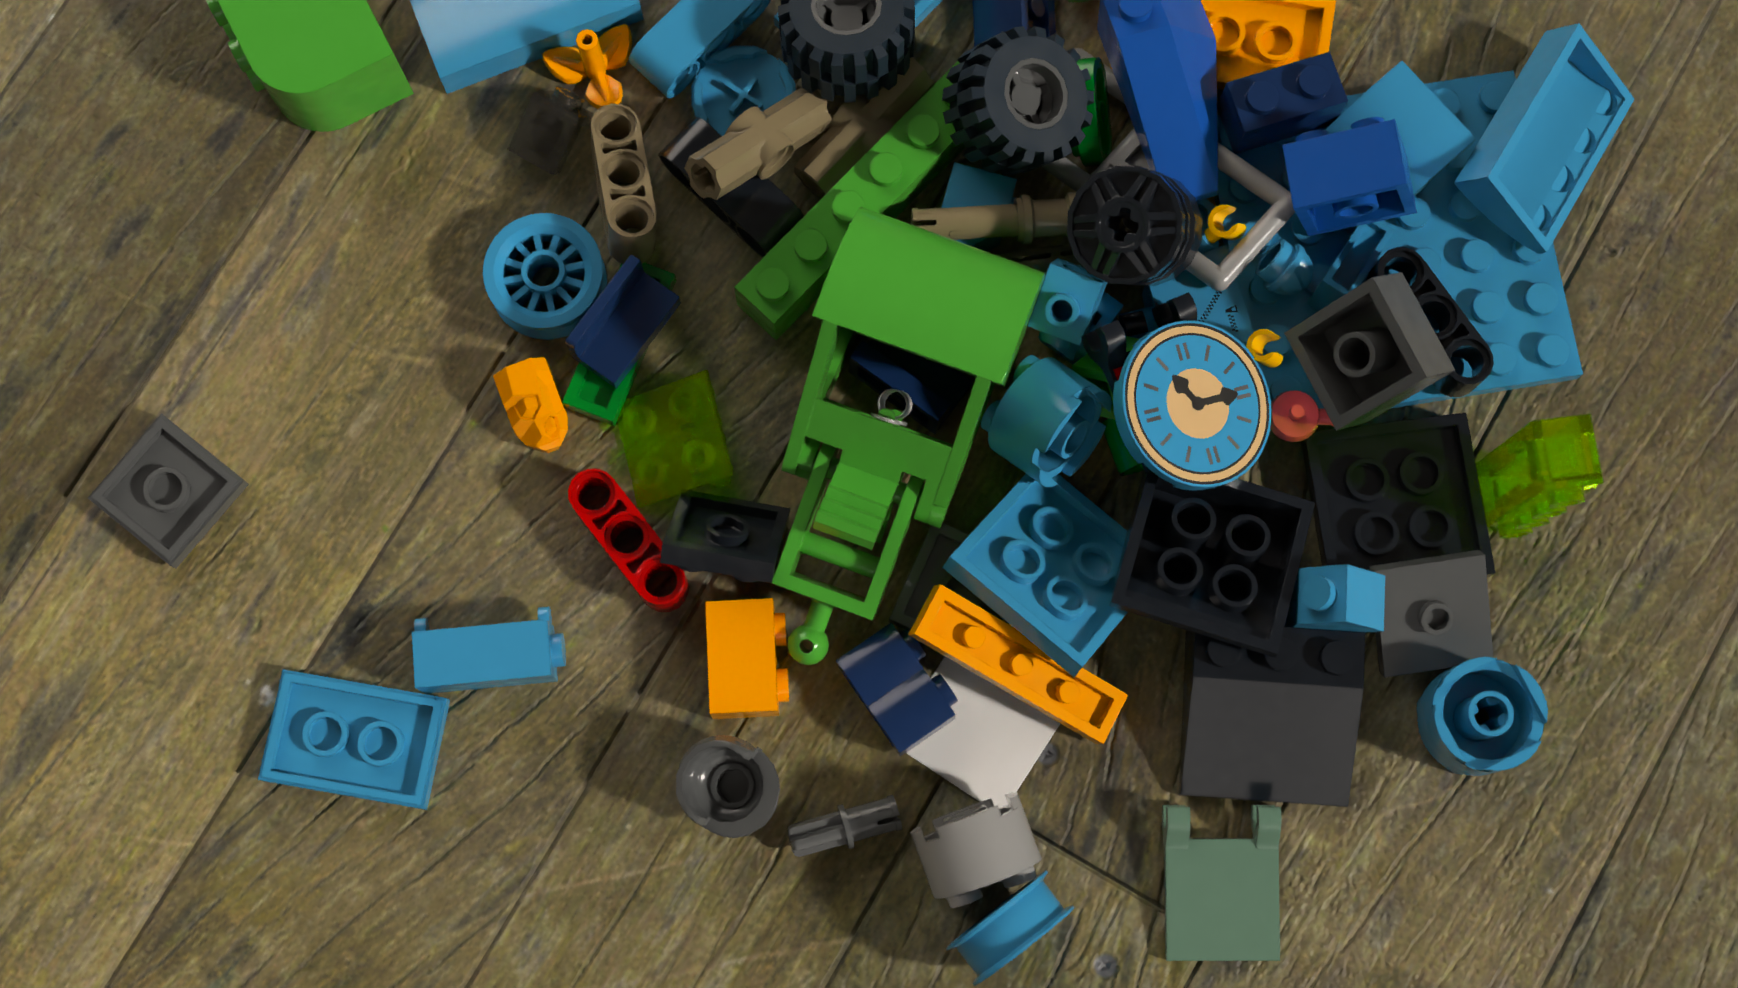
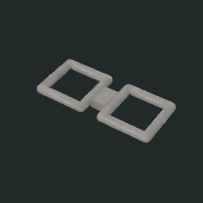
M1080 48L1075 49L1077 53L1081 56L1080 59L1093 58V56L1087 53L1085 50ZM1104 64L1108 93L1125 104L1113 70ZM1135 129L1121 141L1091 175L1066 157L1041 166L1076 192L1094 174L1114 166H1140L1149 169ZM1218 142V169L1271 205L1268 211L1219 265L1197 251L1192 263L1185 269L1212 289L1223 291L1229 287L1292 217L1295 211L1289 190ZM1123 219L1124 225L1136 234L1138 222H1134L1131 219Z

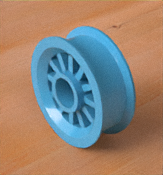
M530 214L509 223L492 240L483 264L485 289L499 316L515 331L535 339L551 340L569 336L607 286L605 264L593 237L576 221L558 214ZM543 242H551L548 250H545ZM535 244L536 251L530 253L526 248ZM563 245H566L568 248L561 253ZM519 254L524 261L519 262L514 259ZM579 257L582 259L581 262L573 263V262H575ZM552 267L559 270L557 279L550 285L538 286L532 283L534 275L542 268ZM508 272L517 274L514 276L507 277ZM584 276V281L574 279ZM518 290L512 296L509 295L510 291ZM572 291L578 294L572 299L567 292ZM530 300L527 309L524 308V307H522L524 304H526V303ZM561 300L565 306L557 309L555 302ZM543 303L547 304L548 312H540Z
M1046 870L1004 900L946 947L947 951L956 948L975 972L977 977L972 983L973 986L978 985L1021 954L1075 908L1073 905L1064 908L1043 881L1048 873Z

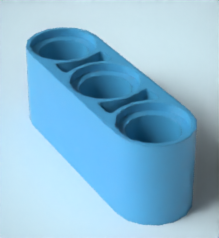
M680 0L639 40L629 56V63L668 99L673 98L694 81L696 74L698 76L700 70L705 66V62L714 53L724 50L732 44L764 12L771 0Z

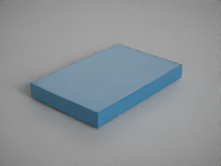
M283 669L258 780L427 810L450 700L444 697Z

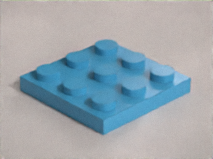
M1025 474L952 553L942 568L1070 675L1075 677L1128 613L1127 611L1109 606L1127 530L1059 474L1052 478L1058 483V485L1053 487H1045Z

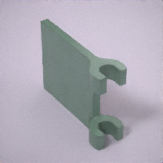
M1162 805L1166 961H1280L1279 841L1282 823L1281 807H1275V805H1251L1252 838H1189L1191 824L1190 807H1186V805Z

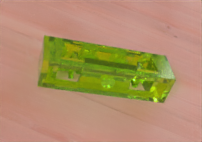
M1591 413L1532 420L1476 463L1488 532L1498 531L1500 539L1517 538L1532 534L1534 527L1549 524V517L1563 515L1567 513L1566 507L1584 503L1585 494L1604 483Z

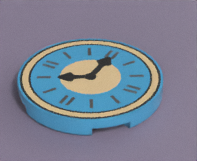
M1178 321L1147 333L1133 345V349L1123 364L1119 380L1114 382V416L1126 448L1138 464L1143 463L1157 476L1172 483L1175 488L1192 491L1206 490L1232 482L1246 473L1255 464L1266 445L1272 415L1270 393L1264 374L1250 351L1232 334L1215 325L1201 321Z

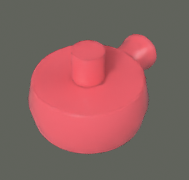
M1302 391L1283 392L1277 395L1271 402L1272 418L1270 429L1274 435L1284 441L1298 442L1305 440L1315 432L1318 425L1334 426L1326 410L1318 408L1315 400Z

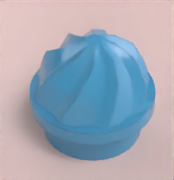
M1281 239L1266 252L1259 262L1255 273L1264 280L1263 287L1269 292L1295 295L1310 285L1313 276V263L1305 252V248L1300 244L1292 246L1286 240Z

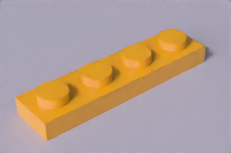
M941 584L933 586L908 634L1095 744L1105 743L1128 697V694L1084 668H1081L1073 677L1013 626Z

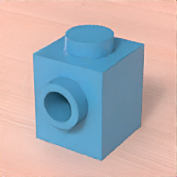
M1057 258L1049 265L1028 327L1039 330L1038 338L1050 345L1069 349L1071 343L1080 346L1082 344L1081 336L1089 333L1107 282L1089 274L1084 267Z

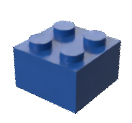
M1382 117L1364 118L1354 122L1349 130L1329 134L1326 130L1308 131L1298 135L1295 138V142L1282 145L1293 209L1308 237L1417 213L1406 151L1395 119L1385 121Z

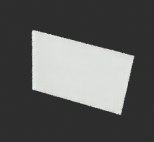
M944 657L931 679L940 674L957 697L958 702L951 706L956 714L955 719L912 748L907 754L979 802L991 798L994 806H1007L1005 794L1017 792L1060 723L951 659Z

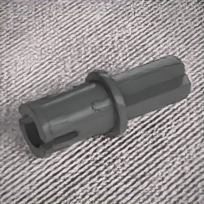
M888 795L886 798L847 809L844 808L843 804L837 805V812L791 824L788 826L787 834L794 855L802 857L847 844L849 849L855 848L854 842L895 830H902L901 819L898 818L900 814L893 795Z

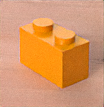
M773 598L705 601L709 711L712 719L779 716V702H789L788 668H777L776 646H787L785 612L775 613Z

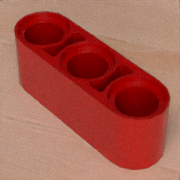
M593 468L577 473L570 482L568 500L585 527L648 607L661 613L671 612L680 608L687 599L689 582L684 571L679 567L660 563L663 543L660 537L614 478L606 471ZM601 486L610 491L609 500L604 507L598 510H589L582 506V498L588 489ZM626 529H636L643 533L642 545L632 553H622L615 549L616 537ZM667 571L677 577L676 588L671 594L665 597H657L648 592V583L654 574Z

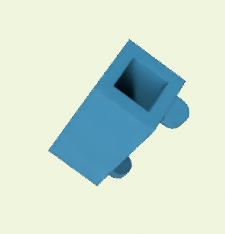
M550 606L538 607V620L436 630L429 629L427 618H419L414 621V632H412L415 688L424 694L558 682L557 667L566 666L563 633L555 634Z

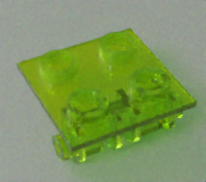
M708 370L626 399L617 421L638 508L709 484L710 488H720L731 484L730 476L734 475V468L730 462L726 446V436L722 429L723 423L719 417L714 397L715 391L712 387Z

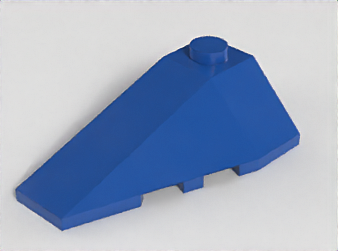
M1100 0L1097 30L1149 169L1161 172L1180 181L1196 198V201L1217 196L1216 38L1201 0Z

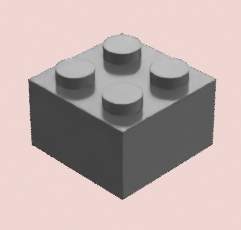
M1402 272L1370 278L1285 332L1291 347L1336 431L1370 421L1455 371Z

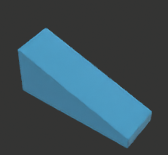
M1380 221L1357 226L1306 304L1320 311L1361 285L1395 231Z

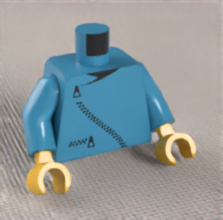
M1222 204L1216 206L1208 216V226L1202 225V242L1198 251L1217 265L1230 253L1227 245L1218 247L1219 240L1221 238L1237 240L1246 231V225L1242 223L1233 225L1228 231L1224 230L1223 221L1225 217L1234 213L1237 209L1230 205ZM1184 270L1175 279L1156 286H1144L1142 299L1145 308L1121 313L1118 317L1125 336L1140 339L1147 333L1159 328L1153 317L1152 308L1189 292L1196 305L1197 321L1215 325L1232 334L1254 356V360L1266 367H1277L1283 361V355L1277 352L1263 355L1265 345L1271 341H1277L1281 337L1268 329L1253 330L1238 278L1227 289L1216 291L1187 270Z

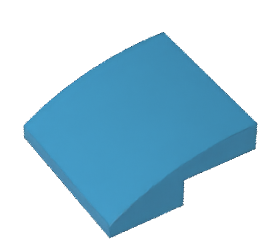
M1400 61L1325 129L1329 134L1349 130L1354 122L1364 118L1382 117L1385 121L1395 119L1406 151L1414 197L1477 139L1403 61Z

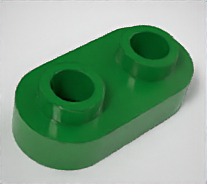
M1100 57L1079 59L1077 64L1080 70L1088 69L1091 79L1085 81L1087 90L1094 91L1095 103L1087 106V111L1093 114L1090 126L1081 129L1086 135L1080 145L1072 147L1071 150L1074 157L1081 158L1085 167L1099 166L1112 152V132L1104 64Z

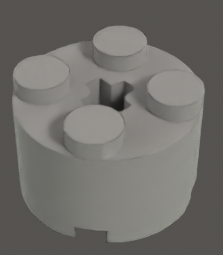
M1018 793L1005 794L1007 806H994L990 798L933 819L932 823L935 831L926 836L923 835L920 826L910 832L935 899L946 898L950 908H956L982 898L983 895L980 889L982 887L1000 881L1003 882L1005 888H1010L1037 877L1034 865L1041 861L1042 858Z

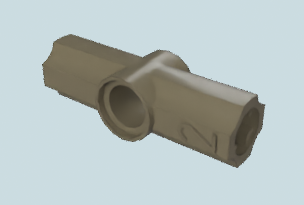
M910 57L908 71L905 75L897 74V84L890 90L881 86L879 88V96L868 100L865 94L856 95V102H844L829 124V130L794 166V173L808 190L815 196L823 198L934 85V81L929 77L925 68Z
M800 88L764 111L758 106L747 109L732 122L722 137L689 156L685 170L690 178V186L703 199L711 197L718 200L755 175L761 180L771 177L786 164L796 149L827 130L832 118L828 113L826 99H823L817 90L811 94L807 90Z

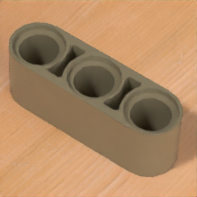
M611 103L600 107L591 118V158L607 248L610 255L622 264L630 255L635 256L644 263L652 257L655 251L657 213L640 122L636 113L631 108L622 104ZM616 137L621 138V140H610L608 138ZM627 182L632 185L618 186L616 183ZM636 228L641 231L636 233H627L623 231V229Z

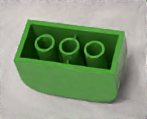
M206 0L219 26H223L230 40L227 43L241 70L246 72L256 92L266 89L283 115L301 128L317 132L342 129L414 94L366 0Z

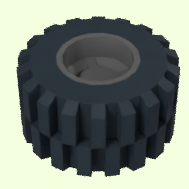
M780 0L781 5L778 6V18L783 61L788 63V72L794 80L801 78L802 88L811 94L819 89L821 90L822 98L830 101L834 100L835 95L844 96V102H856V95L865 94L869 100L879 96V88L881 86L890 90L897 84V74L905 75L908 71L910 57L914 56L915 49L914 0Z
M1024 26L1014 27L974 46V48L964 52L957 59L960 64L952 67L947 75V79L953 85L943 89L942 101L950 103V110L943 112L945 124L953 123L956 132L950 135L955 146L961 143L965 145L967 150L964 156L971 163L981 159V169L993 173L1001 170L1002 175H1015L1020 172L1026 173L1062 159L1072 153V147L1081 144L1086 136L1081 129L1090 126L1093 114L1087 111V106L1095 103L1094 91L1087 90L1085 81L1091 79L1088 69L1080 70L1077 64L1081 56L1074 48L1068 51L1063 48L1065 39L1057 34L1046 38V30L1040 27H1033L1027 31Z

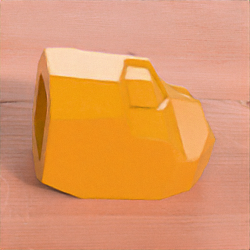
M528 358L506 366L494 374V381L515 435L531 449L545 453L559 450L568 431V417L546 358Z

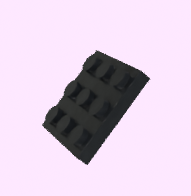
M1467 413L1353 426L1337 431L1336 429L1315 431L1309 438L1301 441L1310 498L1312 502H1315L1313 515L1322 566L1348 564L1370 571L1369 566L1480 550L1485 554L1487 577L1496 573Z

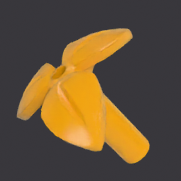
M627 24L613 27L599 38L592 30H582L576 37L578 49L575 47H557L549 49L542 54L543 61L548 70L562 82L571 85L587 77L591 79L586 89L585 98L594 108L599 109L611 103H621L623 97L622 84L607 75L606 70L619 69L628 62L632 49V34Z

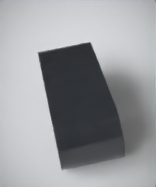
M696 117L658 156L664 166L678 181L761 257H764L804 215L796 204L768 178L761 180L757 175L718 200L711 197L704 199L700 197L690 186V178L685 170L689 156L722 136L706 121Z
M1396 247L1388 250L1368 273L1366 281L1372 277L1385 275V270H1395L1403 273L1423 312L1436 319L1439 325V332L1436 335L1450 361L1451 357H1460L1466 360L1472 369V377H1463L1453 371L1433 383L1434 387L1449 397H1462L1469 394L1492 371L1494 361L1489 346L1416 251L1406 247Z

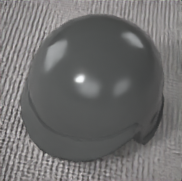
M727 735L703 738L692 745L680 761L676 774V795L679 804L691 820L712 833L729 838L748 836L762 828L771 819L776 810L780 785L773 763L762 752L761 748H756L740 738Z

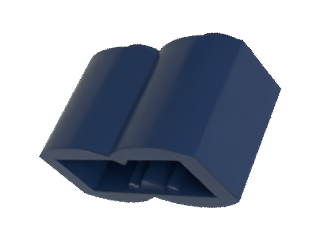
M890 623L838 658L836 663L886 738L901 757L955 719L956 714L951 706L958 702V699L940 674L931 679L923 669L919 660L925 657L926 654L919 642L908 635L910 630L906 628L899 633L894 625Z

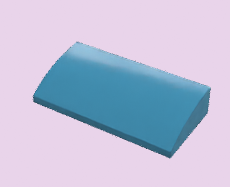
M410 0L437 73L447 94L541 59L542 54L549 49L577 45L576 37L582 30H592L599 37L613 27L622 24L630 25L644 20L639 0Z
M1580 23L1544 32L1454 182L1464 196L1492 223L1516 241L1538 254L1547 253L1634 101L1632 94Z

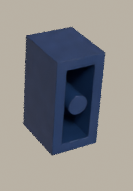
M1327 52L1227 82L1218 101L1217 109L1233 153L1238 154L1308 131L1327 127L1340 116L1348 103V99L1331 53Z

